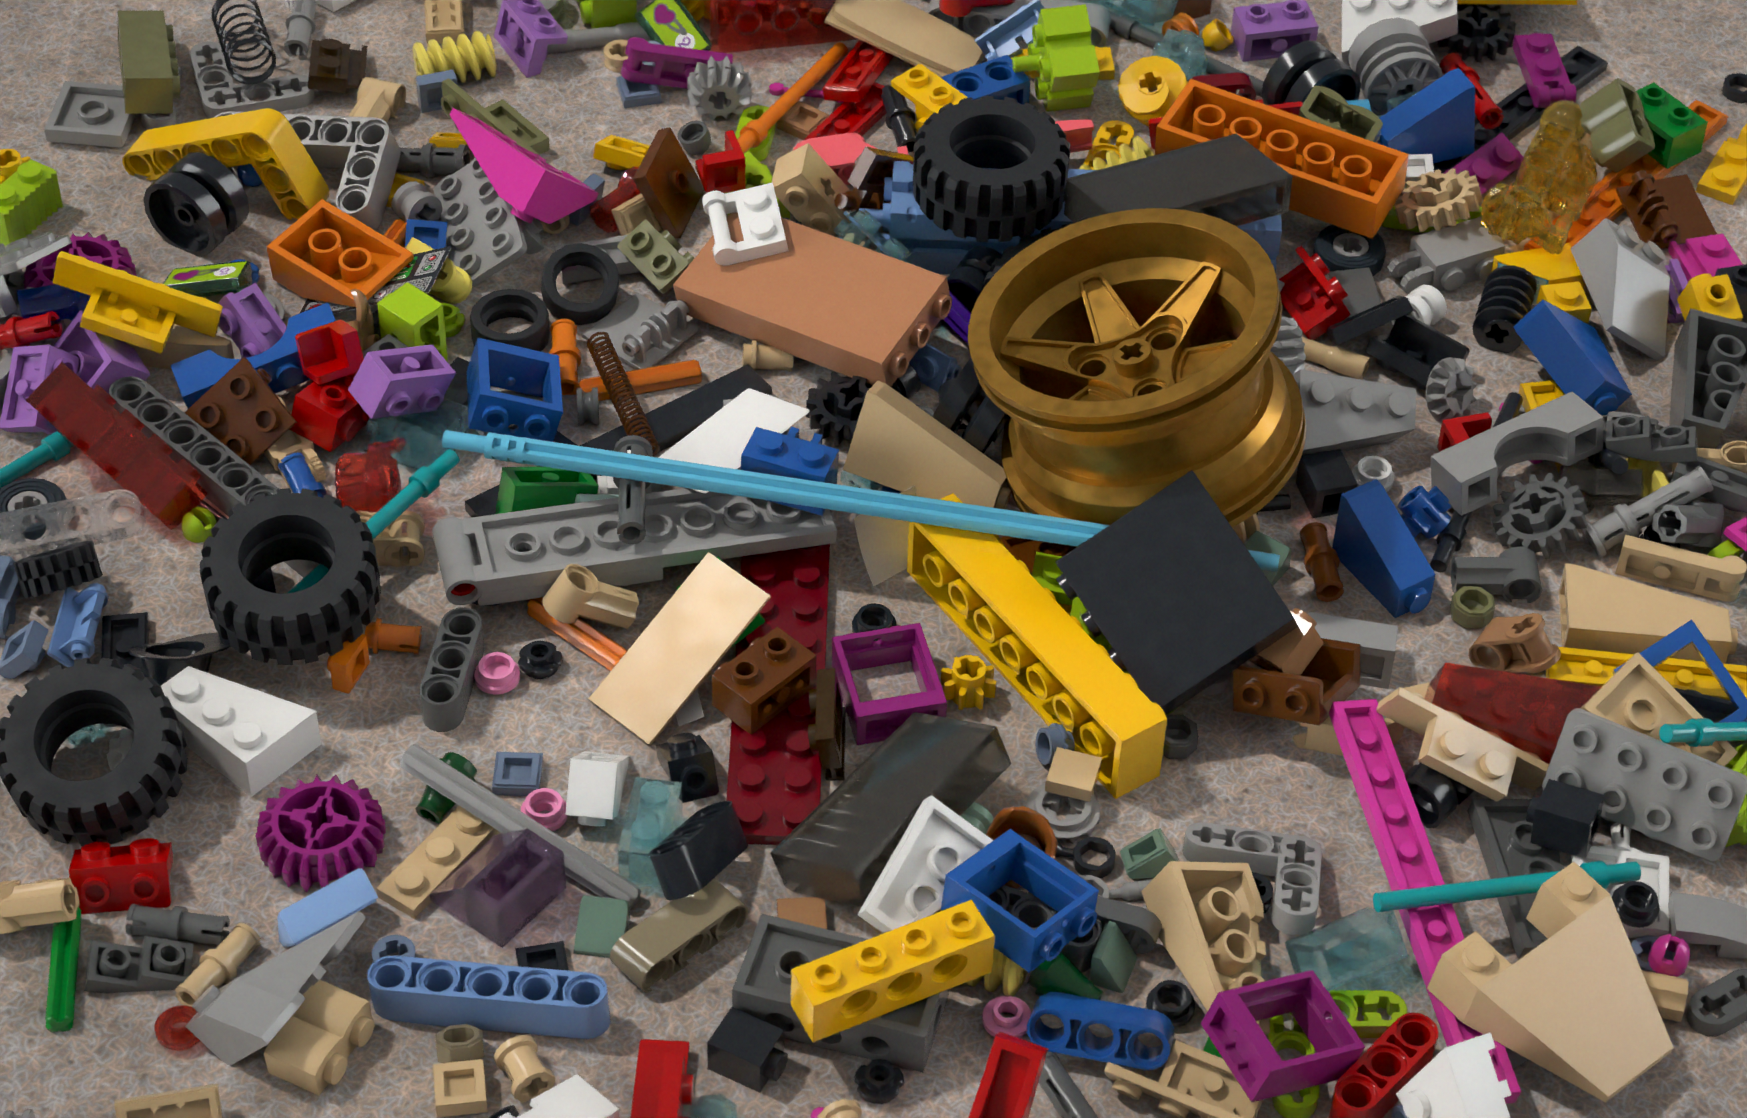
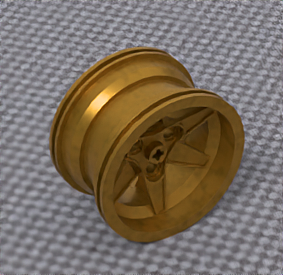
M1169 208L1125 210L1088 218L1054 231L1020 251L994 274L982 290L972 310L968 326V345L981 387L991 401L1010 416L1003 434L1001 457L1008 486L1012 489V497L1021 512L1111 525L1193 470L1233 528L1262 509L1285 486L1302 456L1306 439V418L1296 380L1287 366L1270 351L1276 341L1282 317L1281 295L1275 269L1268 254L1248 233L1222 219L1188 210Z

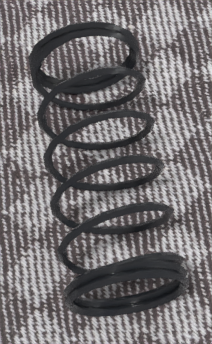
M217 0L212 8L211 18L229 74L236 81L243 84H258L265 81L272 75L276 67V56L257 1L248 0L254 6L235 4L227 8L217 21L220 8L230 1ZM245 7L252 9L256 13V15L238 13L229 17L220 27L222 18L235 8ZM249 16L255 18L254 22H241L232 26L228 31L224 30L226 25L237 17ZM251 25L244 31L232 32L240 26ZM255 34L251 38L236 40L243 35ZM247 43H257L252 48L238 49ZM260 45L264 46L262 52L255 57L247 59L233 56L234 52L247 53L257 49ZM267 49L269 50L265 61L255 67H241L231 61L232 58L240 62H250L260 58ZM272 56L270 67L262 75L247 77L238 74L232 68L234 67L241 71L260 69L268 63Z

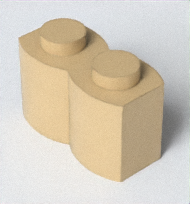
M322 980L312 985L303 994L306 998L268 1043L264 1052L269 1074L318 1096L321 1095L329 1083L336 1085L342 1079L348 1064L347 1057H349L356 1046L363 1047L367 1044L372 1036L375 1025L372 1018L370 1001Z

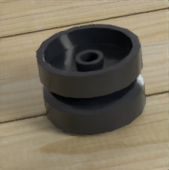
M1303 41L1283 53L1269 69L1263 82L1261 98L1265 105L1299 101L1304 103L1314 86H1322L1334 90L1346 101L1358 100L1361 81L1359 75L1354 70L1337 59L1336 55L1318 41Z
M190 152L169 168L167 173L159 177L146 189L143 197L145 213L158 234L168 244L198 257H204L220 245L227 235L234 232L246 221L250 211L248 197L240 181L225 165L216 158L204 153Z
M971 358L956 377L932 416L955 434L963 423L967 425L961 438L983 454L992 441L995 443L1010 419V416L998 408L986 395L979 383Z

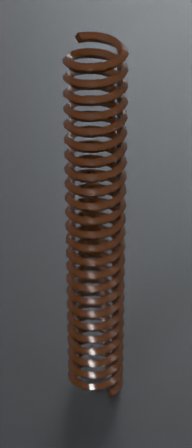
M594 333L587 341V348L612 400L626 435L637 436L646 432L640 435V437H648L646 440L651 441L652 451L656 448L653 453L654 457L659 452L660 446L653 435V431L638 402L626 371L617 356L608 333ZM598 335H604V336H600V337L594 339V340L591 342V340H592L594 337H596V336H598ZM601 339H605L604 341H601V342L597 343V344L593 347V345L595 344V342H597L598 340H601Z

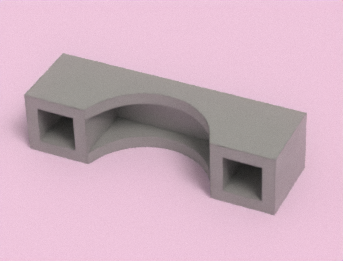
M1569 392L1432 455L1431 489L1437 486L1449 499V503L1454 510L1461 516L1497 500V477L1511 465L1528 460H1548L1570 466L1602 451L1604 417L1574 392Z

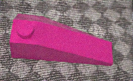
M455 108L451 110L450 117L498 196L513 206L510 213L530 224H532L534 218L552 224L597 199L599 193L576 177L546 163V159L517 145L515 140L482 120Z

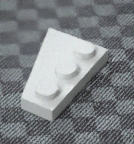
M929 796L923 800L860 909L858 916L881 933H886L933 915L942 905L946 874L993 840L935 797Z

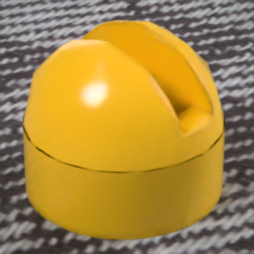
M1217 18L1206 25L1201 34L1202 44L1205 47H1211L1212 51L1215 52L1224 50L1234 42L1228 27Z

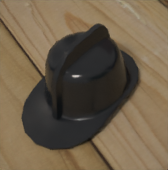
M215 632L189 636L165 643L133 646L129 649V653L132 656L141 658L144 677H152L161 686L188 666L208 673L212 654L227 650L231 646L229 640L221 638L219 633Z

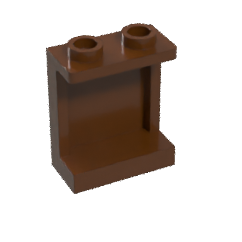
M1321 638L1324 644L1301 675L1238 666L1233 671V711L1320 725L1329 717L1328 713L1332 702L1345 701L1360 687V644Z

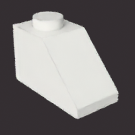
M584 751L570 759L565 815L578 816L577 823L588 826H605L606 819L617 817L630 756Z

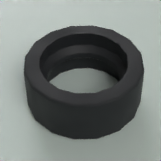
M584 243L565 245L553 252L544 264L541 279L543 302L550 313L558 319L572 320L575 325L595 323L606 317L616 304L620 280L617 265L608 253L594 245ZM577 265L590 267L602 276L604 281L603 293L593 302L583 304L570 302L557 291L556 280L559 273L567 267Z
M519 289L493 291L481 297L472 308L470 324L474 347L477 338L541 352L548 345L550 337L549 313L546 304L533 293ZM508 317L522 318L533 323L531 327L515 333H499L488 328L489 324Z

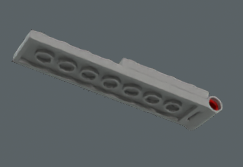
M690 488L645 494L646 536L644 540L637 544H626L618 538L620 535L617 534L619 497L464 519L449 517L438 521L432 529L447 600L455 605H468L478 599L479 606L544 597L569 564H579L586 567L597 577L598 581L617 587L663 580V567L699 563L708 552L715 557L719 556L721 559L832 544L837 541V529L829 509H826L823 516L763 499L710 491L703 494Z

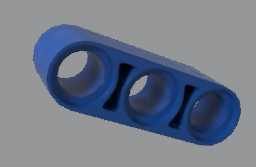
M1048 992L1036 1000L1027 1024V1034L1032 1043L1048 1048L1049 1052L1106 1063L1110 1062L1137 1069L1154 1070L1161 1067L1168 1060L1174 1039V1026L1165 1014L1155 1010L1066 993ZM1045 1014H1053L1062 1020L1064 1026L1050 1028L1042 1022L1040 1017ZM1093 1024L1106 1025L1111 1029L1113 1035L1107 1038L1095 1036L1089 1026ZM1144 1033H1151L1160 1038L1162 1044L1156 1047H1148L1140 1042L1138 1036Z

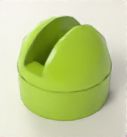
M195 507L191 512L185 513L181 524L183 536L188 541L194 543H202L209 536L212 537L211 529L217 523L213 513L203 507Z

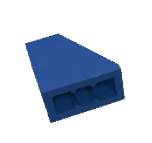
M1460 68L1449 71L1379 118L1383 123L1378 144L1409 155L1432 154L1433 163L1474 153L1475 86Z
M1543 299L1514 326L1516 333L1564 394L1574 392L1602 416H1607L1608 412L1616 411L1632 395L1594 327Z
M1374 479L1341 494L1332 548L1338 554L1340 562L1394 618L1408 612L1416 614L1422 611L1431 600L1436 574L1383 485L1377 479Z

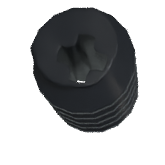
M1502 266L1493 270L1488 275L1472 325L1473 335L1482 347L1502 353H1510L1521 345L1522 339L1516 333L1514 326L1532 309L1531 305L1537 291V281L1532 273L1518 266Z

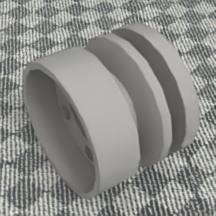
M1390 18L1371 24L1357 35L1350 46L1348 56L1350 67L1359 75L1363 96L1369 100L1371 111L1379 118L1443 76L1438 62H1436L1435 56L1431 52L1421 28L1410 20Z

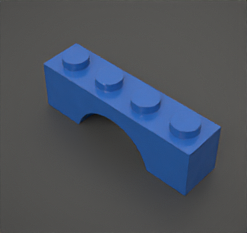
M327 302L289 317L286 331L275 345L263 353L247 358L256 371L262 368L271 376L272 381L268 383V386L275 394L311 380L303 374L295 336L298 333L336 321L329 303ZM209 349L171 364V369L187 409L241 359L225 358Z

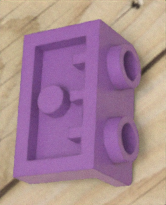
M502 0L494 37L526 78L541 73L543 61L547 58V46L566 44L568 35L540 0Z
M52 345L14 347L1 413L0 429L16 433L44 432L49 435L56 431L60 433L68 429L79 368V357Z

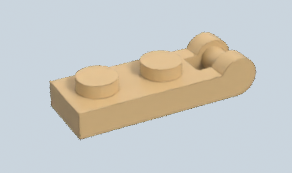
M1625 535L1615 574L1720 601L1731 602L1739 596L1741 590L1739 582L1744 579L1747 564L1737 556L1730 555L1721 559Z

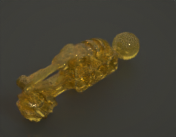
M1560 100L1545 108L1540 118V127L1524 154L1515 182H1511L1510 185L1498 183L1495 188L1489 189L1488 195H1485L1481 206L1482 218L1480 224L1485 228H1489L1488 233L1490 235H1498L1502 238V241L1510 240L1516 245H1519L1522 240L1530 238L1549 253L1560 254L1563 251L1568 233L1572 227V221H1578L1583 214L1597 177L1595 157L1585 144L1580 143L1587 132L1580 122L1582 118L1581 106L1574 101ZM1547 210L1561 215L1555 225Z

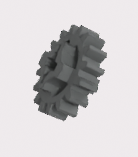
M1548 473L1543 481H1538L1536 475L1532 474L1530 475L1529 483L1523 485L1518 480L1513 482L1515 487L1513 493L1502 491L1500 494L1504 504L1493 505L1496 517L1491 519L1500 544L1509 548L1526 547L1535 554L1536 552H1542L1545 559L1550 558L1551 550L1557 548L1562 553L1566 552L1565 542L1567 540L1578 542L1580 537L1577 529L1587 528L1588 525L1584 515L1588 514L1589 511L1578 485L1571 487L1569 479L1565 476L1556 483L1553 473Z

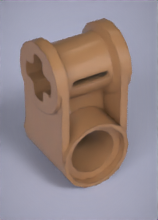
M1531 613L1523 616L1493 618L1469 648L1468 656L1474 666L1477 667L1480 664L1492 670L1491 674L1499 675L1542 672L1553 666L1560 659L1561 652L1558 646L1551 644L1543 629L1545 621L1542 615Z

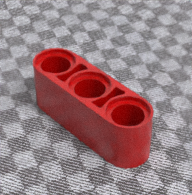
M1408 1013L1399 1017L1338 1079L1334 1087L1329 1118H1383L1399 1101L1396 1093L1433 1059L1438 1040L1436 1023L1428 1016L1420 1013Z

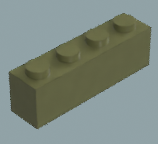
M117 10L118 50L125 114L173 113V99H180V76L178 75L175 41H173V25H166L164 11Z

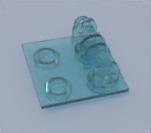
M855 209L845 211L843 214L851 223L843 219L833 230L839 235L837 238L860 245L868 237L869 239L862 247L869 248L874 243L878 246L875 250L876 252L881 253L883 251L887 256L913 264L907 259L912 253L895 237L887 240L878 231L882 225L865 209L858 212Z
M443 399V402L435 411L375 419L369 418L367 431L372 433V438L364 451L416 470L422 466L428 467L447 449H450L443 448L442 446L445 430L467 433L469 430L468 406Z

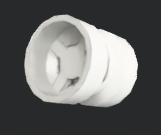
M1431 285L1418 286L1409 295L1405 296L1409 299L1413 312L1409 313V315L1428 326L1435 325L1446 314L1447 306L1443 295Z

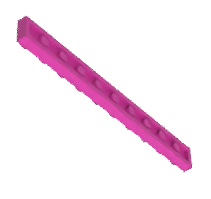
M1377 699L1332 702L1328 714L1391 891L1445 885L1383 715L1376 711L1378 706ZM1452 903L1399 910L1426 989L1441 955L1465 939ZM1427 989L1447 1047L1484 1035L1462 1023ZM1494 1041L1496 1048L1488 1051L1498 1082L1507 1080L1511 1096L1504 1098L1505 1103H1516L1521 1094V1089L1505 1046Z

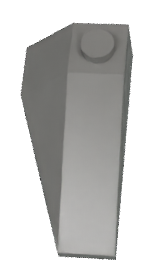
M358 911L234 979L222 988L218 989L214 985L210 986L192 1005L197 1013L187 1023L186 1027L222 1062L230 1066L268 1045L306 998L303 994L312 985L316 984L326 972L320 963L324 966L333 960L342 951L366 917Z

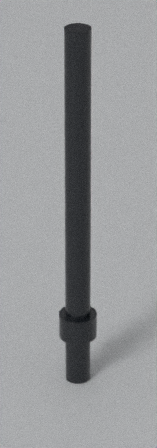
M1511 392L1507 395L1493 427L1517 416L1523 403V398L1520 394ZM1454 510L1449 524L1438 534L1436 539L1438 547L1430 562V566L1434 571L1445 572L1454 552L1461 549L1467 536L1465 528L1473 511L1461 516Z

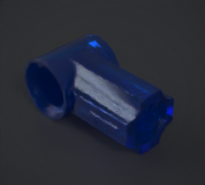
M57 284L17 291L23 319L54 311L59 316V319L55 321L65 319L73 321L80 310H85L91 297L90 295Z

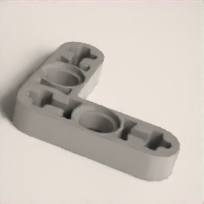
M202 42L193 46L190 50L192 69L204 113L209 119L229 111L249 112L269 108L280 112L298 109L310 105L315 99V91L308 89V77L305 75L271 78L258 84L242 83L234 85L232 76L226 67L220 44L216 42ZM211 57L213 64L206 66L205 58ZM212 80L223 81L222 83L218 84H206L207 82ZM255 97L268 98L263 101H251Z
M1199 822L1187 827L1184 836L1183 856L1188 861L1249 863L1251 872L1275 876L1272 908L1273 925L1278 930L1291 935L1308 934L1314 929L1318 910L1322 849L1316 841L1303 836ZM1244 849H1254L1260 852H1251ZM1295 857L1302 858L1303 864L1294 863ZM1289 883L1300 884V885H1304V886H1296V885H1292V884H1289ZM1291 906L1300 907L1299 911L1291 910Z

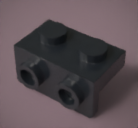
M1406 314L1395 320L1390 334L1371 337L1365 352L1378 358L1376 363L1380 367L1391 372L1401 371L1411 377V384L1426 391L1428 377L1439 361L1449 357L1466 361L1470 350L1465 345Z

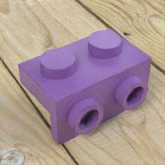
M256 283L236 294L230 292L218 302L223 307L219 328L231 337L239 348L242 358L252 357L268 350L281 339L286 331L287 326Z

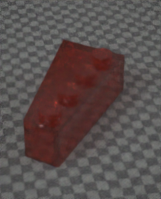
M704 0V28L710 51L731 53L859 39L824 23L836 0Z
M63 362L26 399L65 438L170 530L180 525L185 513L191 512L208 495L197 482L202 475L183 458L178 463L173 461L169 457L173 450L155 433L150 438H147L141 432L145 427L141 421L127 409L120 414L113 407L117 401L98 384L92 389Z
M1445 662L1430 681L1424 700L1444 710L1459 714L1463 720L1484 731L1496 733L1503 741L1523 751L1534 753L1542 761L1550 764L1568 714L1575 708H1581L1601 686Z

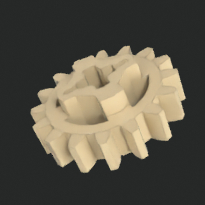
M1450 169L1446 174H1441L1440 170H1435L1434 173L1428 172L1419 175L1420 180L1417 182L1407 181V189L1403 190L1394 204L1399 223H1405L1407 229L1410 230L1419 226L1420 232H1424L1428 227L1434 226V229L1438 231L1447 226H1455L1456 220L1459 218L1469 219V211L1479 210L1478 203L1482 202V195L1477 177H1470L1468 171L1465 170L1456 174V169Z

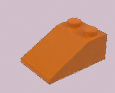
M323 199L266 246L273 280L302 298L356 307L350 290H360L368 300L414 259V254Z

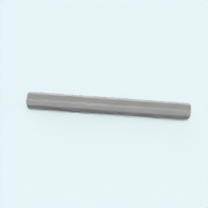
M411 745L401 758L402 769L600 897L626 900L629 902L630 910L637 904L641 894V889L425 749L418 745Z

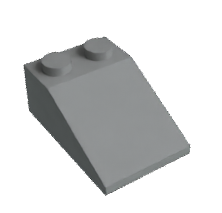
M1605 218L1570 250L1606 331L1652 359L1661 360L1665 357L1670 276L1663 263L1665 255L1652 241L1645 243L1640 240L1636 233L1627 225L1620 227L1608 218Z

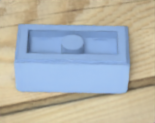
M362 868L356 869L281 910L277 918L279 942L283 947L296 946L376 902L378 896L365 871Z

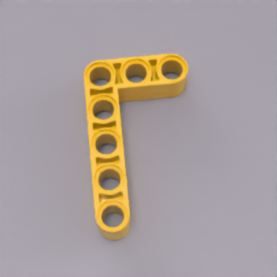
M269 108L148 129L141 134L122 158V164L129 175L139 174L148 177L146 180L150 181L157 180L167 173L169 168L190 152L204 153L216 158L227 168L252 164L278 208L289 220L292 217L299 219L321 199L326 201L330 193L327 183L287 118L279 111Z

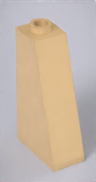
M877 380L867 391L845 460L844 471L900 492L915 485L916 496L941 499L954 493L965 504L1006 509L1012 489L1006 487L1007 477L1003 467L886 383Z
M1565 563L1559 587L1562 647L1626 654L1641 653L1692 619L1723 664H1726L1728 654H1735L1738 632L1737 628L1730 627L1729 609L1580 565ZM1692 644L1670 657L1703 661Z

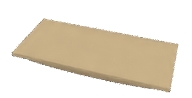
M836 0L824 22L912 65L922 64L940 78L981 64L985 57V54L975 42L976 38L901 0Z
M708 552L588 699L651 746L765 606L771 596Z

